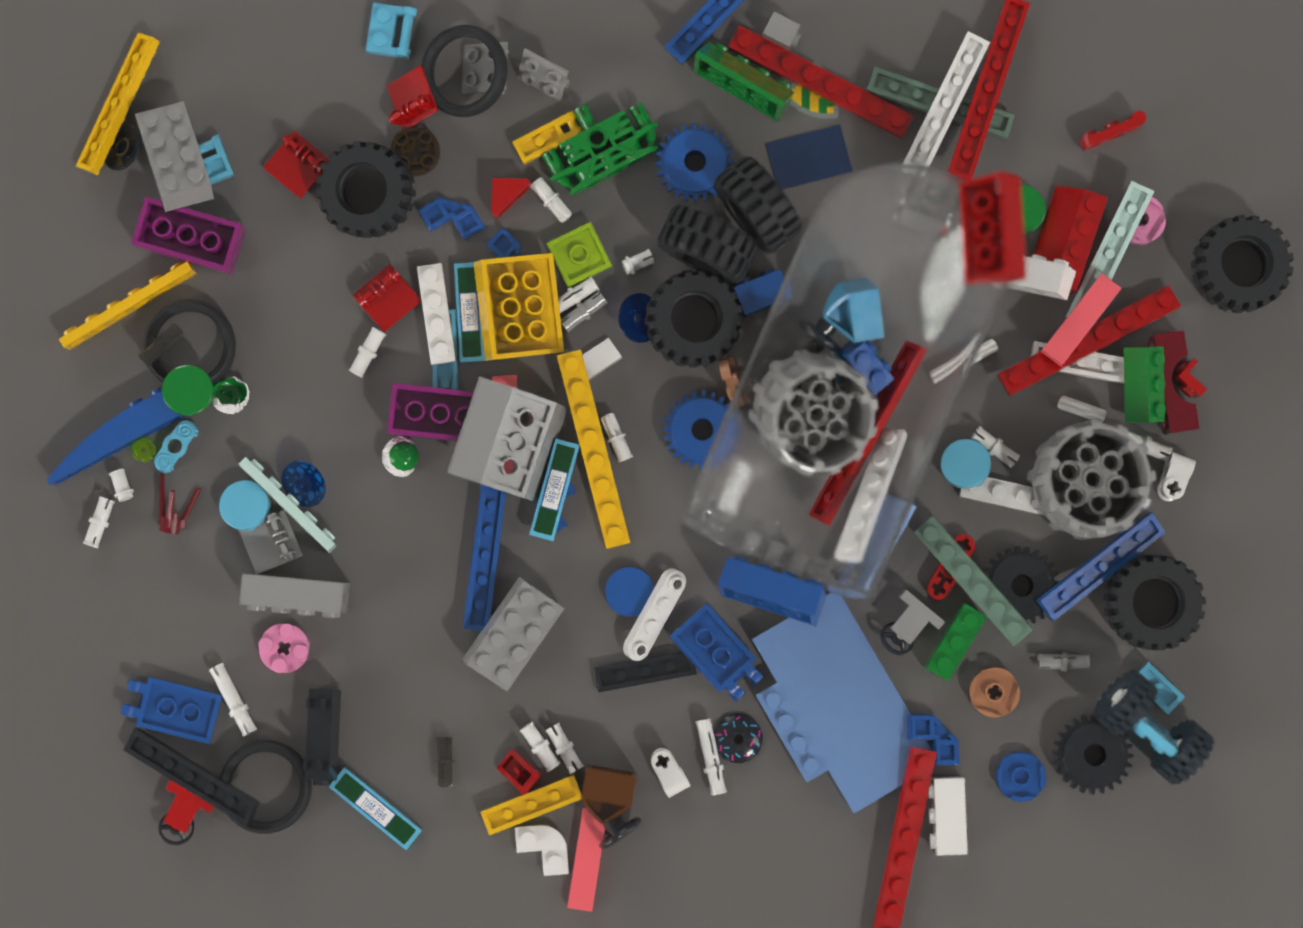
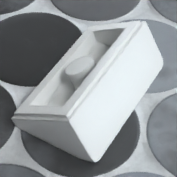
M609 338L583 354L589 380L622 359L621 354Z

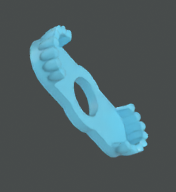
M189 420L182 421L175 427L171 435L164 439L162 448L154 459L157 470L162 473H170L174 470L173 466L186 453L191 440L198 436L197 433L199 431L197 430L196 423ZM173 439H178L182 444V449L178 453H171L168 449V444Z

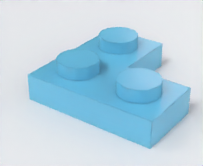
M1146 662L1138 670L1157 688L1158 694L1155 695L1157 698L1154 703L1165 714L1169 715L1185 698L1151 663Z

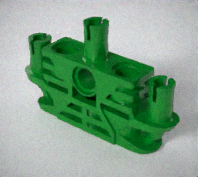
M642 102L636 104V108L632 106L628 110L639 128L638 131H635L634 127L631 126V122L626 117L624 110L597 124L587 104L581 106L585 116H583L579 107L576 108L573 113L576 115L584 131L559 144V149L563 153L565 160H567L569 167L565 169L556 153V149L549 150L553 161L547 152L541 156L552 174L549 180L552 183H559L564 188L567 187L571 190L569 194L575 196L626 170L659 150L658 146H654L655 129L658 127V122L652 123ZM595 134H600L604 140L601 144L596 145L590 141V138ZM646 137L647 148H642L639 142ZM609 142L611 148L605 150ZM576 176L580 183L575 185L569 178Z

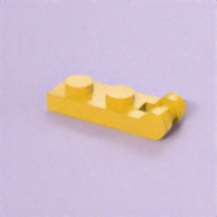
M573 111L512 142L524 165L541 157L545 152L549 153V150L558 148L560 143L584 131L582 126H578L576 122L577 117ZM567 125L570 131L564 134L560 127Z

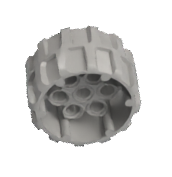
M804 349L796 350L793 356L781 362L778 360L773 361L769 365L768 373L761 382L755 383L752 390L756 394L753 409H749V420L757 426L759 431L757 441L781 463L792 467L806 476H812L814 471H825L830 475H834L841 471L840 467L845 466L852 460L858 461L864 455L862 450L869 439L875 436L877 427L874 425V412L878 408L877 398L868 392L866 388L867 378L844 361L827 352L812 354ZM834 372L838 373L842 380L837 385L842 391L831 387L829 382L823 379V377L832 379L835 375ZM802 380L800 389L794 387L798 382ZM816 383H820L819 390L813 393V386ZM797 394V401L794 404L790 405V400H792L793 396ZM839 396L838 403L832 406L833 399ZM783 405L786 411L779 414L780 407ZM817 408L816 415L810 418L811 410ZM847 412L845 419L841 418V414ZM795 419L794 427L788 429V423ZM836 421L833 430L829 431L830 424ZM815 433L813 440L807 442L809 434ZM784 435L796 438L801 445H796L793 451L785 450L784 447L788 445L789 440ZM826 437L832 438L827 443H825Z
M1090 419L1057 430L1053 436L1040 444L1035 450L1037 458L1034 468L1027 472V480L1032 483L1035 497L1030 501L1033 509H1040L1049 520L1047 523L1048 527L1053 531L1061 530L1073 535L1074 539L1101 538L1129 529L1133 526V520L1141 511L1147 510L1151 504V499H1148L1151 482L1156 480V472L1150 470L1146 457L1149 451L1144 443L1138 444L1129 436L1127 427L1121 424L1111 426L1102 423L1099 419ZM1095 437L1101 439L1113 448L1099 455L1097 447L1087 443L1086 438ZM1066 441L1071 444L1076 442L1077 447L1071 452V460L1060 463L1055 456L1061 446ZM1082 449L1089 453L1090 458L1088 462L1083 461L1080 457ZM1106 456L1113 461L1112 469H1108L1104 465ZM1123 461L1127 468L1129 484L1126 478L1117 473L1122 468ZM1064 466L1071 469L1072 476L1070 479L1065 478L1062 474ZM1051 472L1056 482L1064 485V489L1059 493V502L1052 488ZM1088 473L1095 477L1094 486H1090L1086 482ZM1112 481L1117 482L1119 485L1117 494L1113 493L1110 489ZM1070 490L1077 494L1078 499L1075 504L1068 499ZM1121 497L1125 501L1121 511L1115 518H1106L1105 513L1111 507L1110 499L1113 500ZM1094 498L1099 499L1101 502V509L1099 511H1096L1092 506ZM1083 505L1084 512L1087 515L1094 516L1095 521L1085 524L1074 519L1068 513H1070L1071 509Z

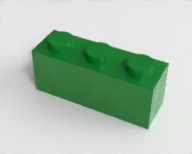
M1164 347L1124 348L1125 422L1154 423L1165 421Z
M962 603L923 667L941 679L949 681L987 616Z

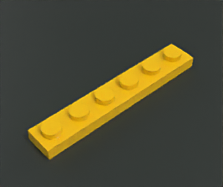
M137 33L78 159L76 166L95 175L99 174L142 79L146 75L150 62L156 53L160 41L154 37Z
M188 261L174 264L170 268L171 271L164 276L159 274L151 278L149 285L142 289L137 287L127 294L128 297L121 302L119 300L113 301L106 306V311L101 314L94 313L85 319L86 323L78 328L73 326L64 331V336L59 338V341L64 348L68 350L73 349L197 274L196 270Z

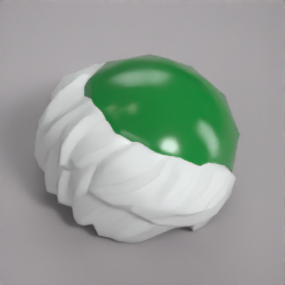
M229 377L214 385L212 404L218 411L223 413H238L248 403L249 388L245 382L236 377Z
M397 436L384 446L382 450V463L389 473L394 476L405 477L414 471L418 464L419 453L411 439Z

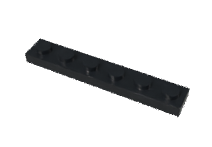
M134 728L123 751L243 825L250 824L261 803L140 728Z

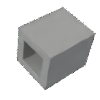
M774 11L762 37L789 51L791 46L796 47L802 34L798 33L800 24Z

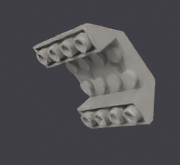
M479 377L447 473L537 502L555 438L558 439L568 408L514 387ZM524 412H528L530 420L526 425L520 423V416ZM507 460H512L514 464L513 470L510 473L504 471V464Z

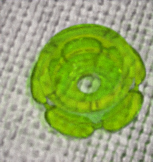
M148 438L136 440L132 444V456L137 461L148 462L155 455L156 446Z

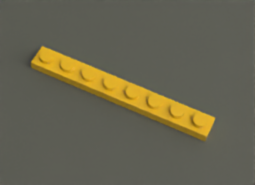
M580 349L557 355L606 549L628 544L630 539L582 351Z

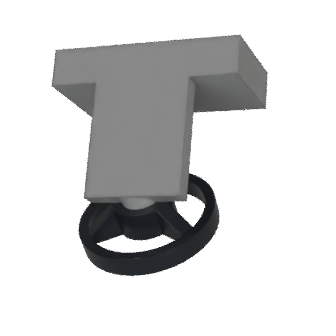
M904 589L898 598L908 605L907 609L896 622L886 624L880 633L883 646L895 655L907 654L913 648L914 639L928 623L935 629H940L945 623L926 605ZM892 626L890 629L894 632H885L887 627ZM885 637L891 638L894 644L899 645L901 651L892 648ZM906 642L909 644V647H908L907 650H906Z

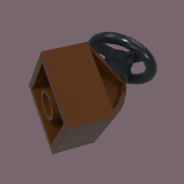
M588 764L581 799L589 813L600 824H603L607 832H610L599 844L600 849H606L624 838L642 822L640 817H634L625 823L620 815L632 807L637 773Z

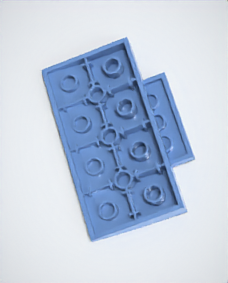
M835 589L825 595L826 599L817 626L787 617L751 638L776 681L775 684L756 694V697L805 781L809 782L828 770L851 811L856 813L903 784L910 746L932 749L926 740H908L907 715L911 713L838 589Z

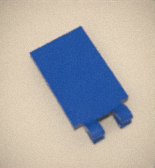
M707 603L669 636L717 692L720 693L725 688L728 695L735 702L745 694L736 684L744 675L753 686L763 678L761 673L752 665L757 660L756 657Z
M151 676L148 678L147 683L134 679L129 680L127 690L141 693L138 707L131 704H123L121 715L138 718L136 722L138 727L206 744L211 743L223 698L222 694Z

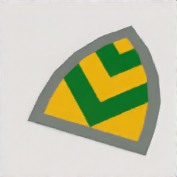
M815 61V62L813 63V64H815V65L821 67V66L818 64L817 61ZM794 83L790 85L792 87L791 90L794 91L790 104L797 110L809 116L823 119L838 118V106Z

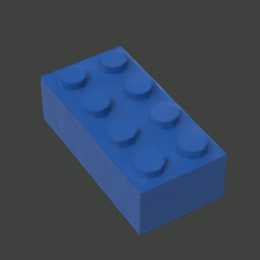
M735 556L734 558L727 557L718 582L722 597L813 626H817L826 599L824 587L821 586L820 582L813 579L803 581L797 579V575L787 571H783L781 574L773 571L772 567L759 563L758 566L749 564L748 559L740 556Z

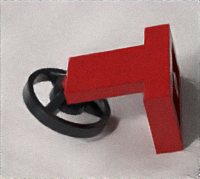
M170 780L166 789L176 794V797L168 813L159 822V835L164 842L170 845H182L188 842L194 834L195 826L193 819L198 809L201 808L210 813L217 808ZM190 825H192L191 833L185 838L183 833H187ZM162 830H169L173 835H179L181 841L167 839L163 835Z

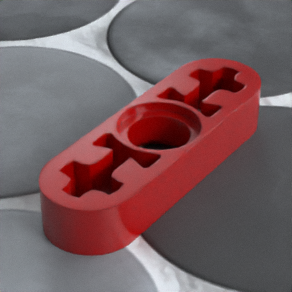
M966 534L956 536L954 538L956 542L964 541V539L967 540L966 545L969 547V550L964 551L971 557L975 549L973 538ZM940 562L926 586L927 594L935 600L946 598L956 582L951 574H947L944 571V566ZM940 572L942 576L950 578L951 582L944 581L942 585L944 593L935 595L933 594L934 588H932V585L940 583L942 578L937 577Z

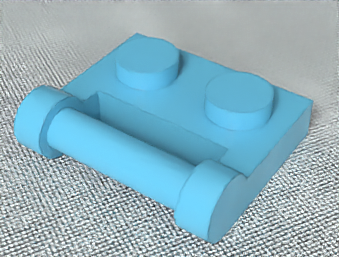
M373 3L366 52L409 59L411 50H409L413 18H416L417 9L407 6L400 7ZM397 16H402L404 18L399 47L394 48L393 41Z
M219 134L212 136L211 140L198 145L201 154L216 149L217 154L203 159L211 185L235 176Z

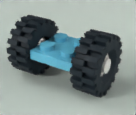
M1130 670L1129 673L1125 672L1121 678L1118 677L1113 685L1110 684L1107 687L1109 689L1103 692L1101 695L1102 699L1098 700L1096 703L1098 706L1094 708L1095 719L1115 735H1122L1126 730L1130 731L1133 728L1140 737L1144 738L1147 736L1152 741L1151 745L1154 748V755L1150 759V765L1172 785L1176 783L1181 784L1182 780H1188L1191 774L1195 775L1199 767L1202 768L1205 764L1203 763L1204 760L1210 756L1209 752L1213 751V737L1194 720L1188 719L1185 723L1183 721L1180 722L1178 727L1174 726L1169 733L1147 713V710L1152 708V702L1156 700L1157 697L1155 695L1158 694V690L1137 670Z

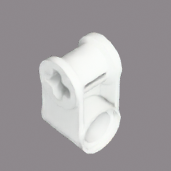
M1174 452L1168 455L1169 459L1164 464L1163 473L1157 486V494L1163 501H1173L1183 496L1194 471L1195 460ZM1172 485V489L1175 490V493L1170 494V490L1167 488V486Z
M658 748L652 753V767L668 798L691 786L670 750ZM659 755L669 757L666 760L667 765L656 764Z

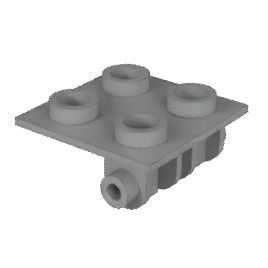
M499 42L507 59V54H509L508 42ZM484 43L464 45L461 93L487 92L494 76L492 55ZM506 85L501 95H504V91L507 90Z
M526 48L524 49L518 71V79L561 100L563 91L570 82L567 79L568 70Z
M285 510L267 515L266 520L253 531L239 530L256 575L303 556Z

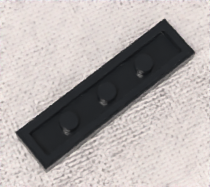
M683 652L594 668L598 692L697 674L696 667Z

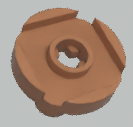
M735 355L719 360L721 377L726 382L727 388L725 389L733 406L749 403L750 399L747 390L743 389V386L747 385L743 371L738 372L737 370L739 366Z
M998 667L982 669L971 680L969 686L970 702L979 713L987 717H1002L1017 706L1020 698L1019 685L1014 676L1005 669ZM997 685V690L1001 692L1000 697L995 696L993 700L990 698L988 689Z

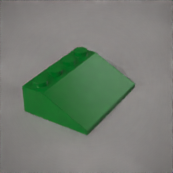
M708 42L697 51L694 62L695 74L774 121L778 122L794 95V91L791 90L792 87L781 80L777 82L771 79V75L762 68L756 70L749 66L748 60L739 55L736 57L727 53L728 49L719 43L714 45Z

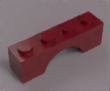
M1184 331L1156 334L1149 337L1147 347H1164V405L1166 411L1165 421L1159 422L1160 429L1164 430V435L1200 429L1196 404L1183 400L1176 393L1172 384V373L1176 364L1188 355Z

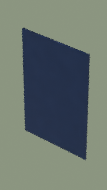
M840 124L766 143L775 181L783 190L853 172Z

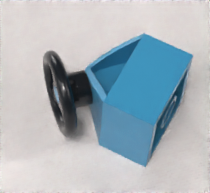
M868 278L837 283L826 301L822 317L816 326L804 319L799 321V326L835 353L841 350L840 346L831 339L836 330H839L854 343L884 338L879 289Z

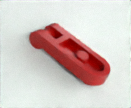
M1135 111L1126 121L1121 123L1118 120L1112 121L1104 126L1105 130L1096 132L1094 129L1082 135L1083 139L1079 141L1082 150L1092 149L1137 130L1147 119L1145 112Z

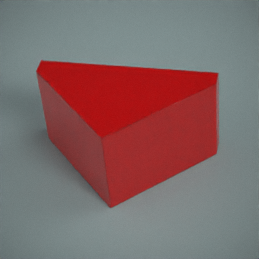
M492 178V216L496 220L499 219L530 189L531 182L528 179Z
M511 749L496 767L523 795L529 791L542 774L539 769L514 749Z

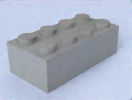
M184 101L135 114L165 212L214 199L211 182Z
M242 574L239 604L246 605V610L266 611V607H272L271 612L291 613V609H297L296 614L312 616L316 614V611L322 612V617L340 618L341 613H347L350 583Z
M519 577L467 651L463 661L466 665L505 691H508L565 608Z

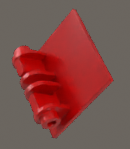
M422 65L387 85L395 108L390 113L389 121L393 125H401L402 130L413 127L438 112Z
M294 130L291 135L286 134L283 137V144L264 165L263 169L301 199L316 182L317 176L322 175L323 170L320 168L323 162L328 163L330 159Z
M391 264L387 265L352 295L384 333L422 302Z

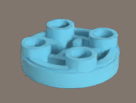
M961 439L951 443L941 456V470L946 481L958 488L969 489L982 486L991 470V458L988 450L980 442L972 439Z
M241 480L229 485L222 493L219 502L220 514L224 521L231 527L243 531H253L266 520L271 507V500L267 492L259 484L250 480Z

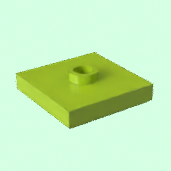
M591 222L546 243L550 253H553L554 261L568 288L612 267Z

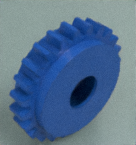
M693 123L692 128L689 130L686 125H683L682 132L680 133L675 128L673 130L674 137L666 135L668 143H661L660 148L664 151L657 152L656 157L662 159V161L656 162V167L662 168L657 172V176H664L661 185H669L668 193L673 190L676 191V199L683 195L684 202H687L689 197H693L694 203L698 202V197H702L704 202H706L707 195L709 194L715 198L717 195L714 185L716 177L728 169V166L734 164L733 159H728L733 154V151L725 149L728 147L729 142L725 141L722 143L723 135L720 133L715 136V128L713 127L709 132L705 131L706 127L704 124L701 126V129H696V124ZM691 155H698L704 159L705 167L701 171L692 172L686 168L684 164L685 159Z
M694 391L690 399L683 395L684 402L681 404L676 400L674 402L677 407L676 410L672 408L668 410L672 415L671 418L665 417L664 421L669 423V426L663 427V431L669 432V435L663 439L664 441L671 442L667 450L674 449L676 452L672 457H682L680 464H684L686 460L689 461V468L691 469L694 464H698L699 470L703 469L704 464H707L708 468L712 469L713 462L721 466L722 457L726 460L730 459L728 451L735 453L736 449L732 446L733 443H740V440L735 438L736 435L742 433V430L736 429V425H739L741 420H734V416L738 412H730L729 409L732 403L724 405V397L722 396L717 400L715 399L714 392H712L710 397H706V392L702 391L701 396L697 397ZM700 420L710 423L713 429L712 436L704 441L696 439L691 431L693 424Z

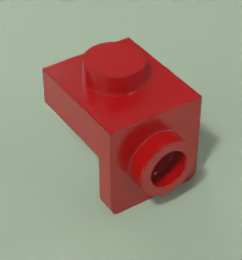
M1195 358L1188 362L1186 360L1181 362L1175 369L1177 374L1173 378L1181 386L1179 388L1180 391L1187 397H1193L1194 399L1201 397L1207 390L1189 373L1198 363Z

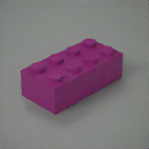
M145 196L131 244L141 250L183 262L188 261L190 264L232 276L246 228L240 223L185 207L165 212L162 201Z
M393 383L387 433L457 442L474 392Z

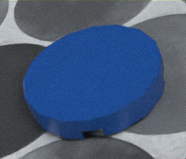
M634 567L621 568L614 572L607 580L605 588L606 600L611 609L618 614L627 617L637 616L641 613L654 590V585L649 575L641 569Z
M1017 751L1009 753L1001 759L996 768L995 778L997 786L1003 795L1011 800L1024 802L1034 799L1043 790L1046 782V772L1043 764L1034 755Z

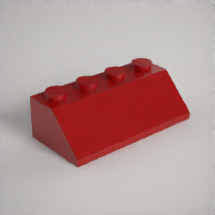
M1001 171L959 182L965 284H1006L1027 279L1021 178Z
M1056 186L1033 254L1045 257L1046 261L1054 262V259H1061L1069 263L1068 266L1076 271L1069 293L1072 295L1078 289L1108 197L1086 189Z

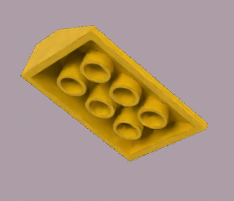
M553 253L484 259L473 262L485 361L564 352Z

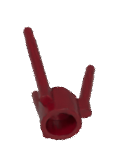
M161 473L159 475V531L179 534L180 528L185 529L186 521L201 491L200 487L195 489L182 518L179 519L180 514L173 512L174 490L170 491L168 508L165 511L164 474Z

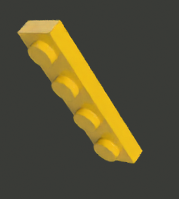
M571 775L528 792L525 795H520L482 810L480 813L490 836L581 800L582 793L575 775Z

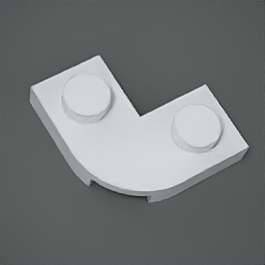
M544 824L515 827L517 853L542 851L544 876L569 874L567 844L559 831L550 827V825Z

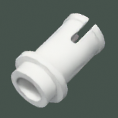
M649 249L630 258L626 256L625 260L621 261L627 275L630 273L634 275L635 271L655 264L654 258H648L643 261L644 258L652 255Z
M118 469L110 472L109 476L116 492L115 498H118L119 502L133 498L132 493L134 490L130 489L125 470Z

